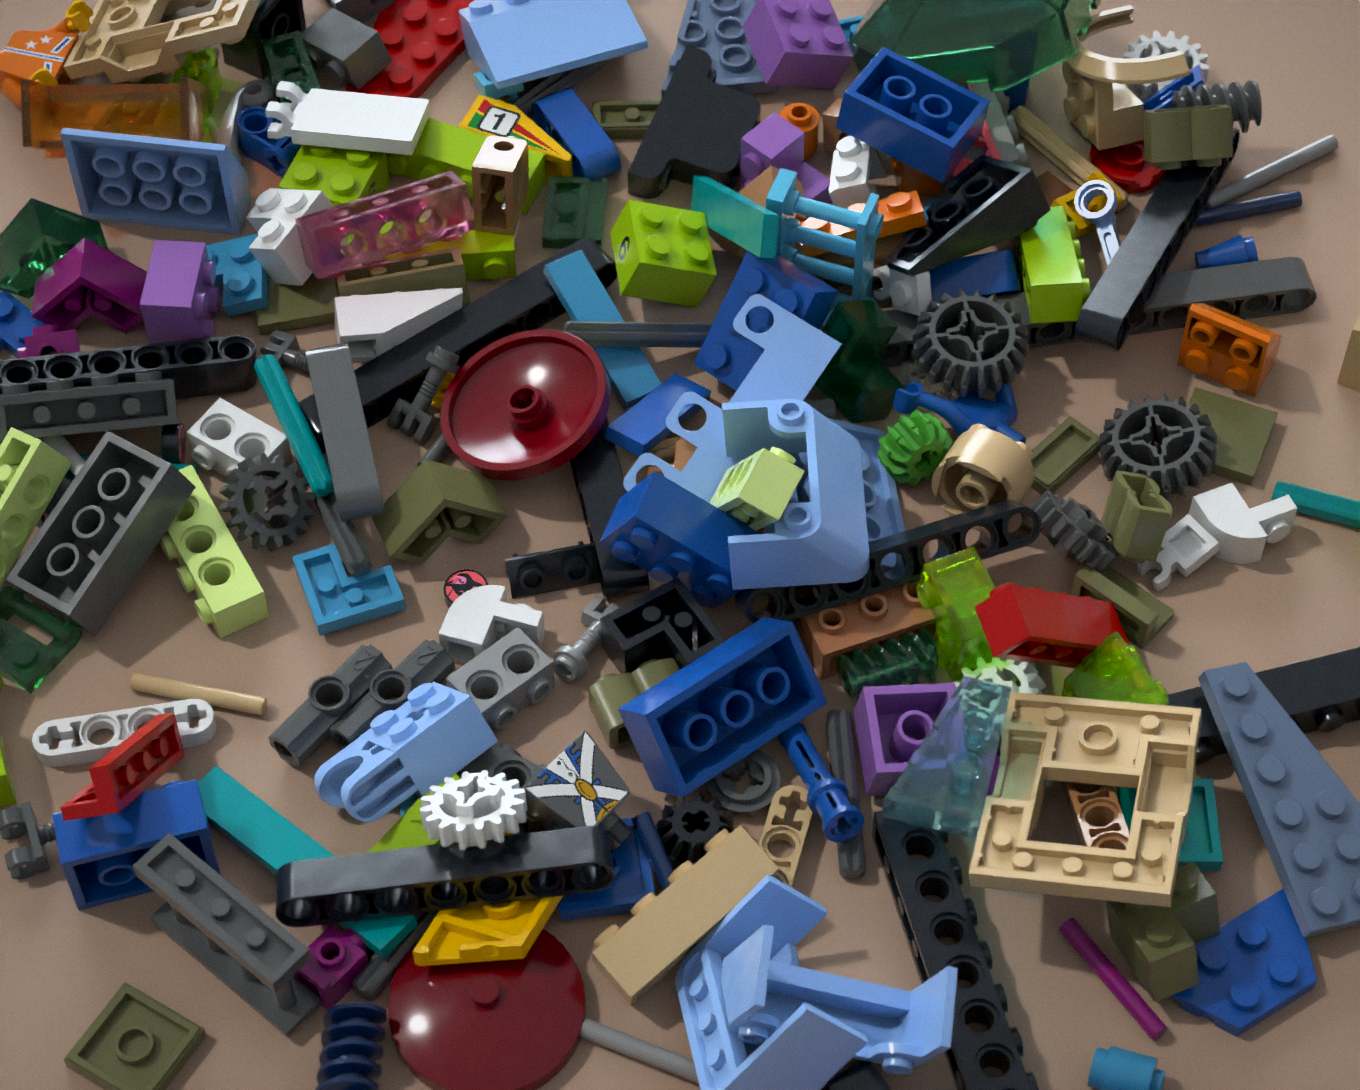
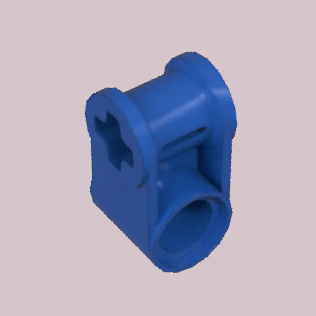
M253 106L246 108L239 114L237 120L242 153L247 158L253 159L270 169L277 176L283 178L302 144H292V137L288 136L280 139L268 138L267 130L271 123L282 122L277 118L266 117V109L263 107Z

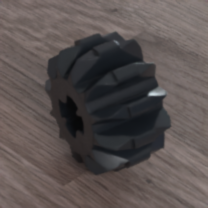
M699 791L695 801L689 802L685 797H678L676 800L677 807L665 805L662 810V820H658L655 826L668 856H670L672 866L676 869L688 860L693 865L708 853L704 849L705 845L723 829H726L729 833L734 831V827H732L734 825V817L731 810L722 811V803L718 797L709 803H705L704 796Z

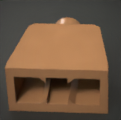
M499 136L486 137L472 165L474 230L509 235L515 234L529 186L528 143L525 140L514 136L507 138ZM501 190L500 196H505L503 202L495 199L496 193Z

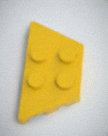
M503 833L504 836L513 835L512 833ZM563 896L441 910L413 950L415 964L419 966L524 959Z

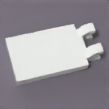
M280 81L276 88L277 97H286L292 103L269 102L266 108V117L277 118L282 123H271L267 130L268 138L280 139L285 136L292 137V144L412 155L430 115V104L427 99L312 88L309 94H305L294 83Z

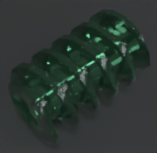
M923 627L918 630L917 636L912 632H908L902 635L900 641L896 638L886 640L883 647L875 643L868 646L867 652L861 649L851 652L850 659L843 654L839 655L836 658V668L844 691L849 697L856 698L858 701L863 687L902 685L903 681H907L908 685L920 684L919 676L921 675L924 676L928 684H936L938 655L929 631Z

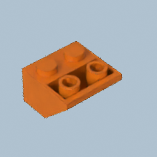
M1205 303L1192 304L1188 311L1177 364L1188 368L1194 373L1202 374L1223 383L1231 389L1242 391L1255 397L1275 364L1282 336Z

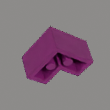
M84 238L36 278L31 317L47 325L58 324L59 331L74 329L91 315L113 328L127 333L143 320L139 304L147 271Z

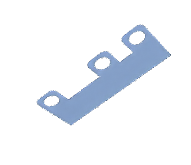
M760 294L750 296L735 317L733 327L736 332L765 350L729 403L779 399H798L803 401L841 346V343ZM754 307H766L773 314V325L764 333L752 332L746 325V315ZM686 392L681 395L666 417V426L675 434L698 447L683 470L679 471L656 455L644 453L639 456L625 476L623 485L626 491H630L637 485L636 475L638 471L644 466L654 465L662 470L664 477L709 503L726 470L749 456L726 457L722 409L695 392ZM697 404L705 410L707 418L702 428L696 431H688L681 427L678 415L684 406Z

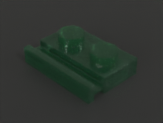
M549 176L542 232L543 248L565 249L578 240L587 237L594 239L602 247L608 198L607 178H602V182H590V178Z

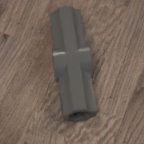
M424 640L394 669L383 670L374 676L371 680L370 691L329 728L331 738L337 743L340 750H343L371 728L370 723L378 715L389 710H396L407 702V696L416 687L432 682L440 684L455 670L454 660L448 655L445 648L435 640ZM391 697H399V698L396 699V700H392V701L387 700L388 698H391Z
M362 644L332 675L322 676L313 681L309 687V698L269 736L270 745L276 750L280 758L291 766H301L330 737L329 728L370 691L371 680L374 676L383 670L393 669L392 665L386 660L381 651L371 644L369 646ZM330 703H338V704H336V705H334V706H331V707H327V706H326L327 704H330Z

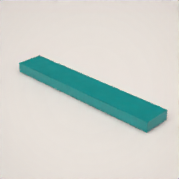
M693 176L691 211L703 212L707 227L759 258L775 259L780 222L779 215L707 176Z
M215 766L198 782L209 824L276 875L278 869L286 863L334 857L331 852L218 766ZM412 914L338 923L344 929L349 928L357 933L366 946L383 959L417 927L416 918Z

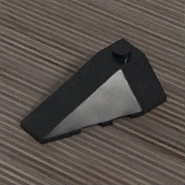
M982 154L945 187L948 195L942 203H932L925 211L928 216L927 225L911 229L888 256L885 263L890 269L909 276H915L1032 229L1036 226L1038 220L1051 210L1033 170Z

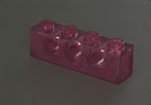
M452 170L295 219L305 263L318 279L322 277L326 279L336 278L343 275L346 270L360 265H378L386 257L398 253H416L422 250L424 245L436 241H453L462 237L463 233L475 229L466 183ZM432 209L430 217L423 222H419L421 215L425 211ZM393 221L392 228L387 233L380 234L383 225ZM354 234L353 240L348 245L340 246L345 236Z

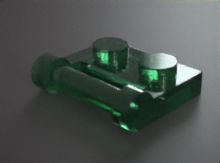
M9 585L0 591V673L2 677L31 694L78 644L82 636V628L71 621L63 622L24 599V594ZM16 614L54 637V639L48 645H45L7 621Z

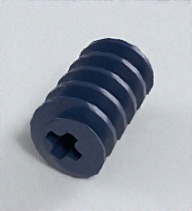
M363 1002L344 1003L327 1010L323 1020L325 1030L321 1036L323 1048L319 1053L321 1066L317 1071L319 1085L315 1090H380L379 1084L372 1080L382 1074L381 1066L374 1061L380 1060L384 1056L383 1047L377 1043L383 1041L386 1037L385 1029L379 1024L384 1023L388 1019L387 1010L381 1006Z

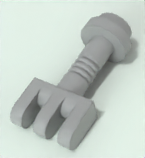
M596 595L583 609L581 623L588 626L586 632L572 647L563 645L554 654V672L565 681H574L585 675L589 669L586 658L601 641L600 618L617 610L620 606L611 603L601 613L606 604V599Z

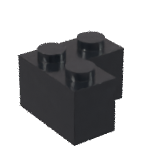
M679 577L600 618L602 649L621 674L632 673L642 663L650 659L674 658L679 669H682L726 641L725 637Z

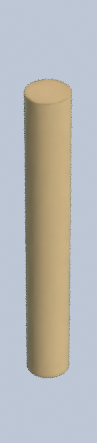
M134 672L130 682L131 690L180 700L201 699L210 706L263 716L267 709V698L149 674Z

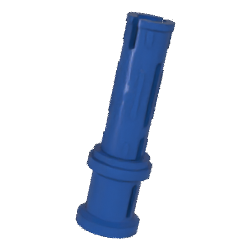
M800 722L796 723L779 734L778 739L808 790L807 804L811 811L819 815L823 821L822 831L828 840L832 842L849 840L862 829L864 816L857 807L851 805L848 800V788L843 781L832 777L822 756L807 734L805 726ZM805 758L808 759V761H809L810 765L812 766V768L809 767V765H808V763L806 762ZM839 818L842 819L844 827H841L837 822Z

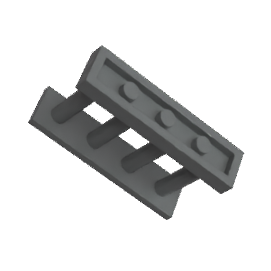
M168 833L133 865L135 875L167 901L150 917L151 922L287 1038L322 1004V999L294 976L312 959L310 949L173 835Z

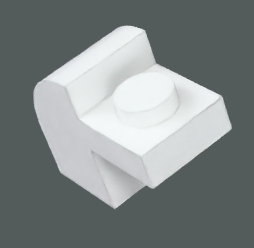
M1229 483L1193 496L1189 515L1219 542V551L1214 555L1215 557L1230 563L1251 564L1261 560L1266 542L1276 543L1290 534L1297 506L1291 497L1286 495L1249 509L1233 483Z
M485 585L476 587L463 593L450 606L438 633L439 642L454 662L466 664L496 643V640L499 641L517 627L541 648L545 638L543 612L535 610L526 604L514 605L507 603L506 586Z

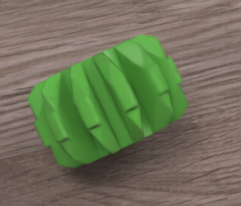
M916 409L908 418L901 414L894 426L887 425L889 432L878 439L881 447L876 455L879 457L880 463L886 469V472L894 480H897L900 484L908 482L910 485L915 486L921 478L927 481L930 480L931 474L937 469L948 453L953 440L950 437V433L944 428V424L936 416H933L930 412L923 414Z

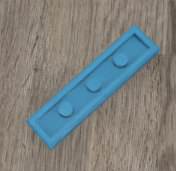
M582 249L544 266L543 273L572 321L625 322ZM592 347L605 367L610 386L624 409L635 405L662 384L640 347Z

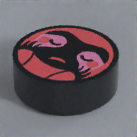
M183 423L164 425L162 428V459L169 463L184 464L186 438Z
M470 569L459 570L451 574L444 583V597L448 608L463 593L476 587L488 585L486 578L481 573Z

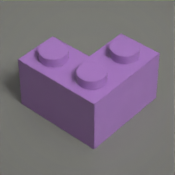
M774 112L741 138L740 190L772 165L779 170L783 168L797 172V180L802 182L803 196L805 198L833 204L829 195L830 179L804 162L805 133Z

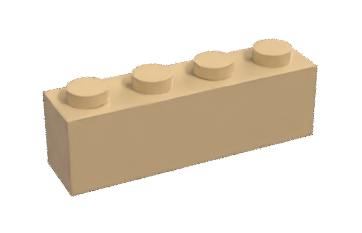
M741 825L731 833L723 829L705 845L704 849L708 852L694 865L689 860L680 865L668 877L667 880L671 883L669 887L658 896L653 892L648 893L631 909L630 912L634 915L633 918L621 928L616 924L611 925L593 942L597 949L592 952V962L630 1005L635 1003L681 963L685 956L767 874L777 879L779 867Z

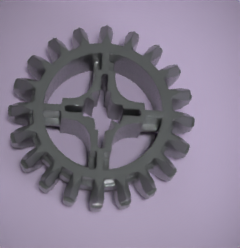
M960 288L956 293V298H953L944 292L939 303L930 301L926 312H921L917 319L916 329L913 330L914 360L919 361L920 373H929L931 385L943 382L945 394L953 388L959 389L962 399L967 395L968 391H975L981 399L985 394L986 388L997 395L1002 384L1010 386L1015 380V375L1020 374L1024 368L1025 357L1028 355L1027 326L1022 325L1021 313H1011L1010 301L998 304L995 293L989 298L981 297V293L977 289L973 296H966Z
M1166 393L1163 394L1160 400H1152L1146 394L1144 402L1140 404L1130 399L1127 405L1128 410L1115 408L1114 419L1105 420L1104 432L1100 433L1098 439L1100 450L1098 452L1099 463L1104 469V475L1108 482H1113L1117 470L1145 474L1158 484L1160 488L1159 495L1169 502L1174 493H1178L1186 498L1188 486L1200 489L1203 483L1202 477L1211 476L1212 464L1216 463L1217 446H1215L1217 444V435L1214 428L1211 427V420L1208 418V414H1201L1197 403L1186 407V401H1184L1182 396L1171 402ZM1154 442L1158 443L1159 450H1161V455L1158 454L1156 446H1154Z

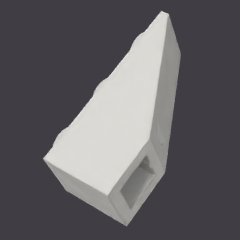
M439 288L425 291L334 297L337 344L348 342L352 363L369 362L461 309L463 299L462 288Z

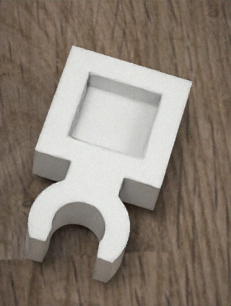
M887 265L873 270V276L879 277L883 283V288L873 291L877 299L884 300L891 297L893 309L920 316L921 312H926L927 306L932 301L929 271L909 276L890 269Z
M1187 514L1166 531L1157 560L1155 562L1145 560L1144 563L1137 564L1138 574L1142 576L1150 569L1160 570L1161 574L1153 579V588L1156 591L1163 590L1169 585L1172 577L1171 574L1175 570H1178L1185 577L1189 576L1219 551V542L1191 515Z

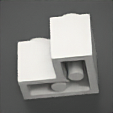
M269 188L259 195L255 202L256 205L246 216L258 233L257 238L249 246V250L276 284L302 286L349 227L324 192L319 190Z

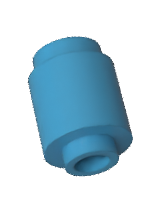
M1110 1046L1109 1050L1097 1047L1091 1064L1087 1086L1099 1090H1162L1166 1071L1157 1069L1158 1058L1115 1046Z

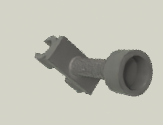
M30 802L21 804L20 808L11 807L1 810L0 832L2 839H17L28 832L31 847H17L5 854L8 871L10 870L12 879H24L34 875L39 870L41 873L50 870L44 845L48 841L52 842V839L56 840L54 824L50 822L48 825L44 824V827L38 825L36 814Z

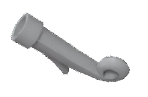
M265 80L250 81L241 86L233 95L220 126L212 117H208L206 120L213 143L226 145L240 164L238 116L247 107H261L267 104L274 96V86Z

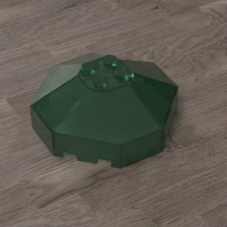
M874 0L850 38L849 43L859 74L881 48L885 47L968 90V83L988 81L990 92L1007 90L1074 56L1079 48L1077 36H1084L1092 21L1089 10L1097 9L1101 0Z

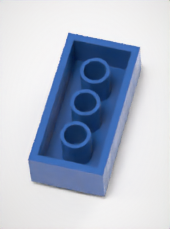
M763 617L618 708V711L654 790L683 798L827 704V701L793 622Z

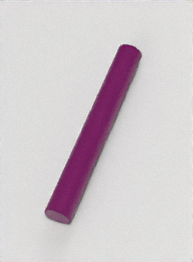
M1069 918L1063 922L1058 929L1059 932L1152 1041L1160 1038L1167 1031V1026L1076 920Z

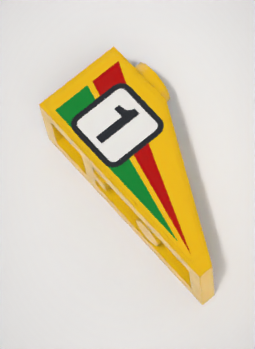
M479 94L458 127L486 136L506 138L514 136L525 140L528 143V149L545 154L547 182L570 189L573 184L572 155L515 105Z

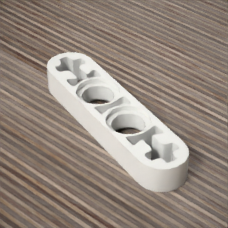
M187 699L51 720L37 727L33 733L32 743L38 760L43 765L48 767H64L99 761L136 732L141 724L150 721L158 714L175 713L183 748L207 743L215 735L217 723L213 709L206 701ZM199 717V726L190 728L191 718ZM99 729H110L114 732L113 738L105 744L96 745L89 741L91 735ZM76 734H79L82 746L76 747ZM61 738L57 749L52 750L49 748L52 745V739Z

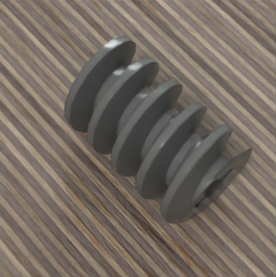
M1249 80L1243 87L1239 82H1231L1227 89L1223 83H1215L1211 90L1206 84H1199L1195 92L1191 86L1183 85L1179 94L1176 90L1173 93L1172 108L1207 105H1227L1232 107V130L1234 122H1239L1243 133L1248 132L1250 121L1254 120L1257 126L1261 123L1262 101L1259 85L1256 81Z

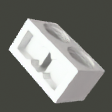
M219 398L187 431L192 451L191 456L194 461L203 469H213L223 476H226L228 472L235 468L238 469L237 464L249 457L253 461V458L261 453L267 455L269 462L277 455L283 456V467L285 468L293 463L290 443L284 433L222 398ZM264 475L254 476L255 478L262 476L266 480L273 479L272 477Z

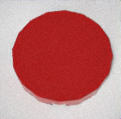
M1144 140L1100 151L1093 144L1091 145L1088 161L1127 194L1142 193L1157 187L1167 170L1156 169V163L1145 160Z

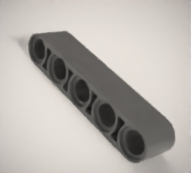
M348 342L305 350L340 521L342 523L385 514Z

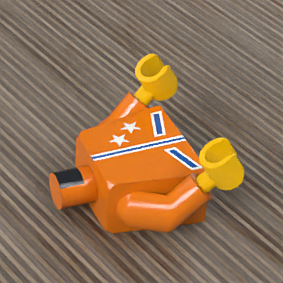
M83 0L73 2L65 13L67 18L55 27L40 31L18 30L12 35L5 50L0 49L1 93L20 110L28 109L31 106L57 114L76 80L70 79L64 69V65L79 38V32H86L89 29L91 23L88 18L94 14L93 10Z

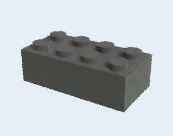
M106 431L5 580L35 603L96 636L196 486L171 463Z

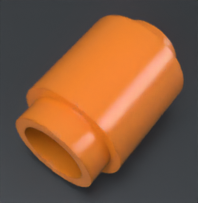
M789 104L781 110L780 116L805 133V162L813 156L818 148L819 113L809 104Z

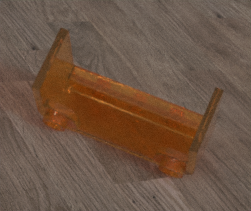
M179 77V84L45 85L30 79H21L23 147L44 150L45 158H67L60 135L62 128L201 142L206 104L205 85L189 77Z

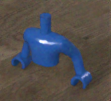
M917 382L907 384L905 390H896L893 406L897 411L911 414L918 409V406L926 408L943 417L958 437L963 432L969 430L972 425L983 424L990 430L1000 432L1015 442L1026 443V438L1010 427L1015 423L1018 415L1012 385L1002 384L997 395L995 394L996 402L983 397L980 399L975 391H968L963 399L959 396L951 402L924 392L922 386Z

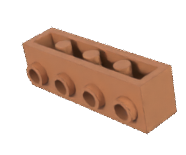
M971 563L801 617L800 638L820 679L823 680L982 627L974 606L988 599L989 595Z

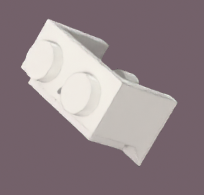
M848 136L838 141L837 150H834L829 195L833 205L845 209L858 203L866 204L871 193L878 194L876 186L869 184L868 181L885 177L886 174L878 150L853 136Z

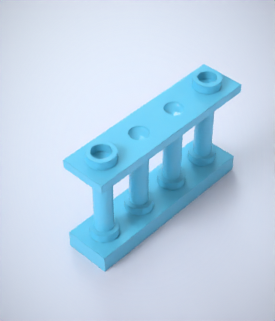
M780 168L766 197V208L780 217L777 254L814 276L853 286L852 296L838 293L831 308L851 313L849 335L858 337L863 320L875 313L877 299L871 298L875 244L884 220V215L878 213L879 195L870 194L862 213L802 197V193L796 190L797 172ZM798 213L857 230L856 241L801 226L800 221L795 220V216ZM798 242L855 258L854 269L799 254V249L794 248V244Z

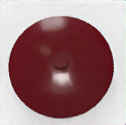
M536 329L506 336L477 352L453 377L445 392L441 406L440 423L443 436L454 456L462 465L486 478L522 480L545 474L562 466L578 455L600 430L610 405L611 386L609 377L594 349L584 340L570 333L559 330Z
M544 929L541 930L524 959L419 966L415 964L413 955L415 945L400 963L392 980L388 995V1021L392 1040L397 1053L408 1070L432 1090H536L549 1082L563 1069L580 1042V1030L586 1019V1000L582 976L576 962L564 945Z

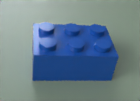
M882 47L844 92L836 128L943 183L980 137L991 101Z
M747 251L694 364L737 391L765 350L736 332L733 327L735 317L750 296L760 294L820 330L839 291L777 253L774 259L759 258ZM758 306L752 308L747 313L745 322L752 332L764 333L772 327L774 317L768 308Z
M654 471L619 498L599 543L610 549L617 559L627 563H634L645 569L655 581L661 584H666L679 577L700 606L713 609L743 590H732L728 536L761 533Z
M197 779L186 782L173 781L161 788L145 791L119 813L68 821L63 820L62 812L52 814L61 866L78 910L154 892L135 875L133 865L168 833L173 835L220 874L211 829Z

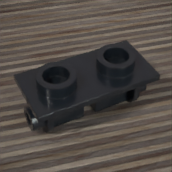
M579 541L578 545L553 549L551 551L520 556L514 553L512 554L513 558L504 560L512 599L600 582L595 543L584 544L583 541Z

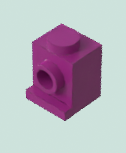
M332 925L308 946L312 959L294 975L322 999L321 1005L326 1010L334 1007L353 988V979L368 963L365 952L367 946L361 937L349 928H346L341 933Z

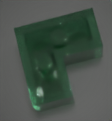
M31 198L0 234V290L31 299L34 296L36 278L84 238L109 250L100 222Z
M873 299L838 302L822 329L823 333L840 342L841 346L815 382V385L827 398L834 400L835 407L852 424L886 420L893 408L896 390H904L905 388L879 360L897 330L898 325Z

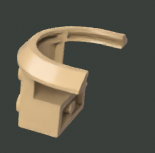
M1131 5L1100 12L1084 19L1068 30L1060 41L1059 52L1063 60L1062 74L1067 84L1068 98H1065L1063 102L1065 116L1069 122H1072L1081 131L1083 137L1088 138L1099 151L1144 140V103L1124 84L1158 83L1190 75L1189 67L1181 51L1148 58L1121 59L1102 56L1082 46V43L1087 38L1100 31L1134 23V19L1130 16L1134 12V8Z

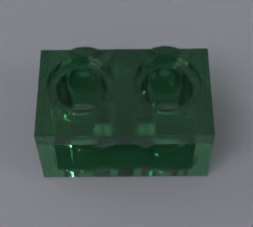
M299 31L261 40L266 74L269 82L273 85L274 96L277 102L292 103L286 97H277L276 88L280 81L294 83L305 94H309L311 88L320 89L318 79Z

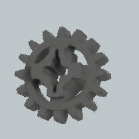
M265 453L259 454L253 458V461L248 457L237 464L238 469L231 470L225 476L231 484H226L219 491L220 494L228 497V501L219 506L220 511L230 512L232 518L226 522V526L232 528L237 525L240 529L237 540L241 542L251 537L252 549L256 550L266 543L270 551H275L282 547V543L287 547L298 540L297 535H302L310 528L304 520L312 518L316 513L312 508L307 507V502L313 500L316 496L315 493L305 492L303 486L308 483L306 477L300 479L296 477L295 473L297 472L298 465L294 463L285 468L283 467V456L277 455L269 462ZM264 475L272 477L273 479L266 480L262 476H259L257 478H255L254 476ZM264 524H270V525H271L272 527H274V528H276V527H278V526H280L281 528H280V529H268V528H265V527H262V526H263Z
M1047 490L1031 506L1041 520L1042 528L1040 533L1049 540L1053 548L1064 558L1067 557L1078 565L1085 561L1092 569L1096 568L1102 572L1119 555L1115 551V547L1108 542L1109 538L1107 535L1110 533L1109 529L1102 524L1096 517V514L1085 504L1078 503L1072 497L1064 501L1057 493L1053 494L1050 490Z

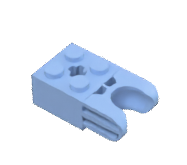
M436 682L425 683L412 690L407 696L408 701L396 710H389L378 715L370 723L371 728L322 764L315 774V790L323 802L333 807L345 808L350 816L359 821L374 822L382 818L412 794L424 796L430 792L429 788L431 786H439L444 782V778L452 777L497 743L498 740L470 695Z

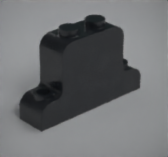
M686 45L628 170V194L644 199H653L660 196L668 188L671 180H678L693 186V176H707L732 190L736 186L740 178L741 138L761 123V106L756 97L715 83L717 71L711 69V57L706 51Z

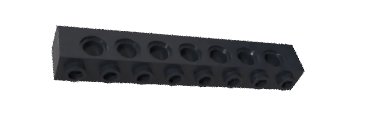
M929 800L874 812L872 838L921 984L946 967L951 966L958 968L957 979L967 980L973 985L970 988L956 986L951 1048L944 1051L957 1090H1039L1034 1074L1032 1072L1025 1073L1020 1059L1024 1055L1020 1033L1016 1027L1010 1028L1005 1016V1013L1008 1012V1003L1004 988L1001 983L994 984L989 969H992L993 963L989 946L985 940H978L974 928L978 923L975 906L971 898L964 899L959 885L963 883L962 871L956 856L949 857L945 844L948 843V833L943 817H935ZM921 854L928 859L918 861L912 859L910 855ZM927 895H935L940 897L943 901L930 902L924 899L923 897ZM951 937L958 943L946 945L941 943L938 938ZM970 1023H981L989 1030L981 1033L974 1032L967 1025ZM995 1067L1000 1069L1004 1076L998 1078L990 1077L982 1069Z

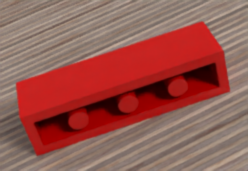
M1006 583L991 590L988 599L974 606L994 658L1098 671L1132 651L1113 603L1092 599L1091 596L1079 597L1068 595L1066 592L1056 593L1044 591L1039 587L1027 588L1016 586L1015 583Z

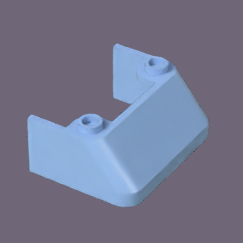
M779 399L722 403L726 457L751 456L763 448L770 451L771 447L779 448L787 453L807 452L810 502L792 503L786 506L780 519L774 522L775 533L728 536L732 590L849 583L864 577L869 570L870 562L859 441L802 400Z
M769 874L685 956L676 974V989L700 1090H821L826 1082L868 1043L866 1035L806 1002L762 1044L742 1041L738 1038V1032L729 1028L721 985L723 959L765 924L774 926L770 960L799 966V957L795 945L828 914L826 907Z
M765 924L723 959L721 985L730 1029L738 1032V1038L742 1041L756 1044L764 1043L806 1002L866 1035L868 1043L853 1058L882 1064V1069L888 1073L899 1075L911 1074L914 1067L922 1066L951 1048L958 968L948 966L914 990L906 991L770 960L774 926Z

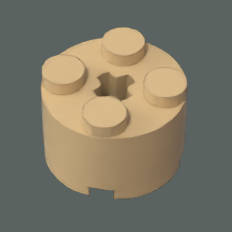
M974 424L957 438L935 470L931 481L932 491L935 497L940 494L947 503L944 510L949 516L961 514L1002 500H1014L1021 503L1034 481V468L1031 462L1033 452L1023 442H1015L1008 436L990 430L983 424ZM979 526L973 527L974 529L980 530Z

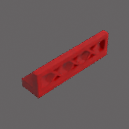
M175 713L156 715L89 768L92 782L60 807L63 820L68 821L119 813L183 759L185 754Z

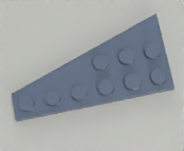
M688 0L678 32L675 52L670 59L667 79L664 80L661 99L686 45L702 49L710 55L711 69L717 71L715 82L717 84L747 94L779 91V86L766 85L743 29V25L757 0Z
M1246 662L1205 670L1198 678L1303 938L1360 925L1359 801Z

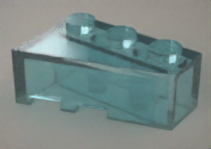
M964 676L933 723L932 729L910 758L907 767L896 784L891 787L885 796L882 817L976 839L1012 687Z

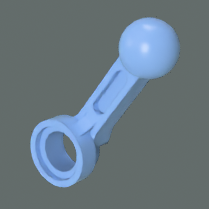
M1092 180L1079 188L1075 195L1074 205L1085 221L1094 223L1108 266L1121 246L1116 228V215L1114 213L1117 208L1118 198L1107 182ZM1100 195L1107 196V204L1102 210L1098 212L1088 211L1089 203L1093 198Z

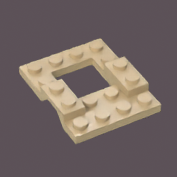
M98 0L93 9L94 14L89 18L90 27L86 32H81L64 65V69L71 80L85 76L94 78L105 72L112 84L124 81L137 82L146 76L158 73L171 74L182 67L189 51L197 53L208 46L221 43L230 45L243 39L261 0H217L212 11L160 24L159 22L163 16L173 14L178 9L190 6L203 7L213 0Z
M1010 692L1002 727L998 774L993 794L986 796L969 869L970 886L1171 907L1181 843H1184L1196 774V753L1202 723L1201 708ZM1047 780L1138 788L1127 849L1118 850L1030 841L1033 828L1037 829Z

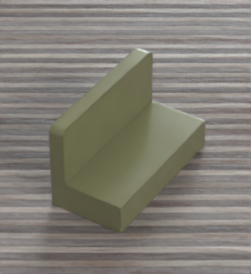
M1085 564L1074 576L1071 595L1079 597L1091 596L1092 599L1112 602L1127 640L1141 650L1173 618L1174 611L1172 608L1110 566L1100 572L1098 569L1094 570Z

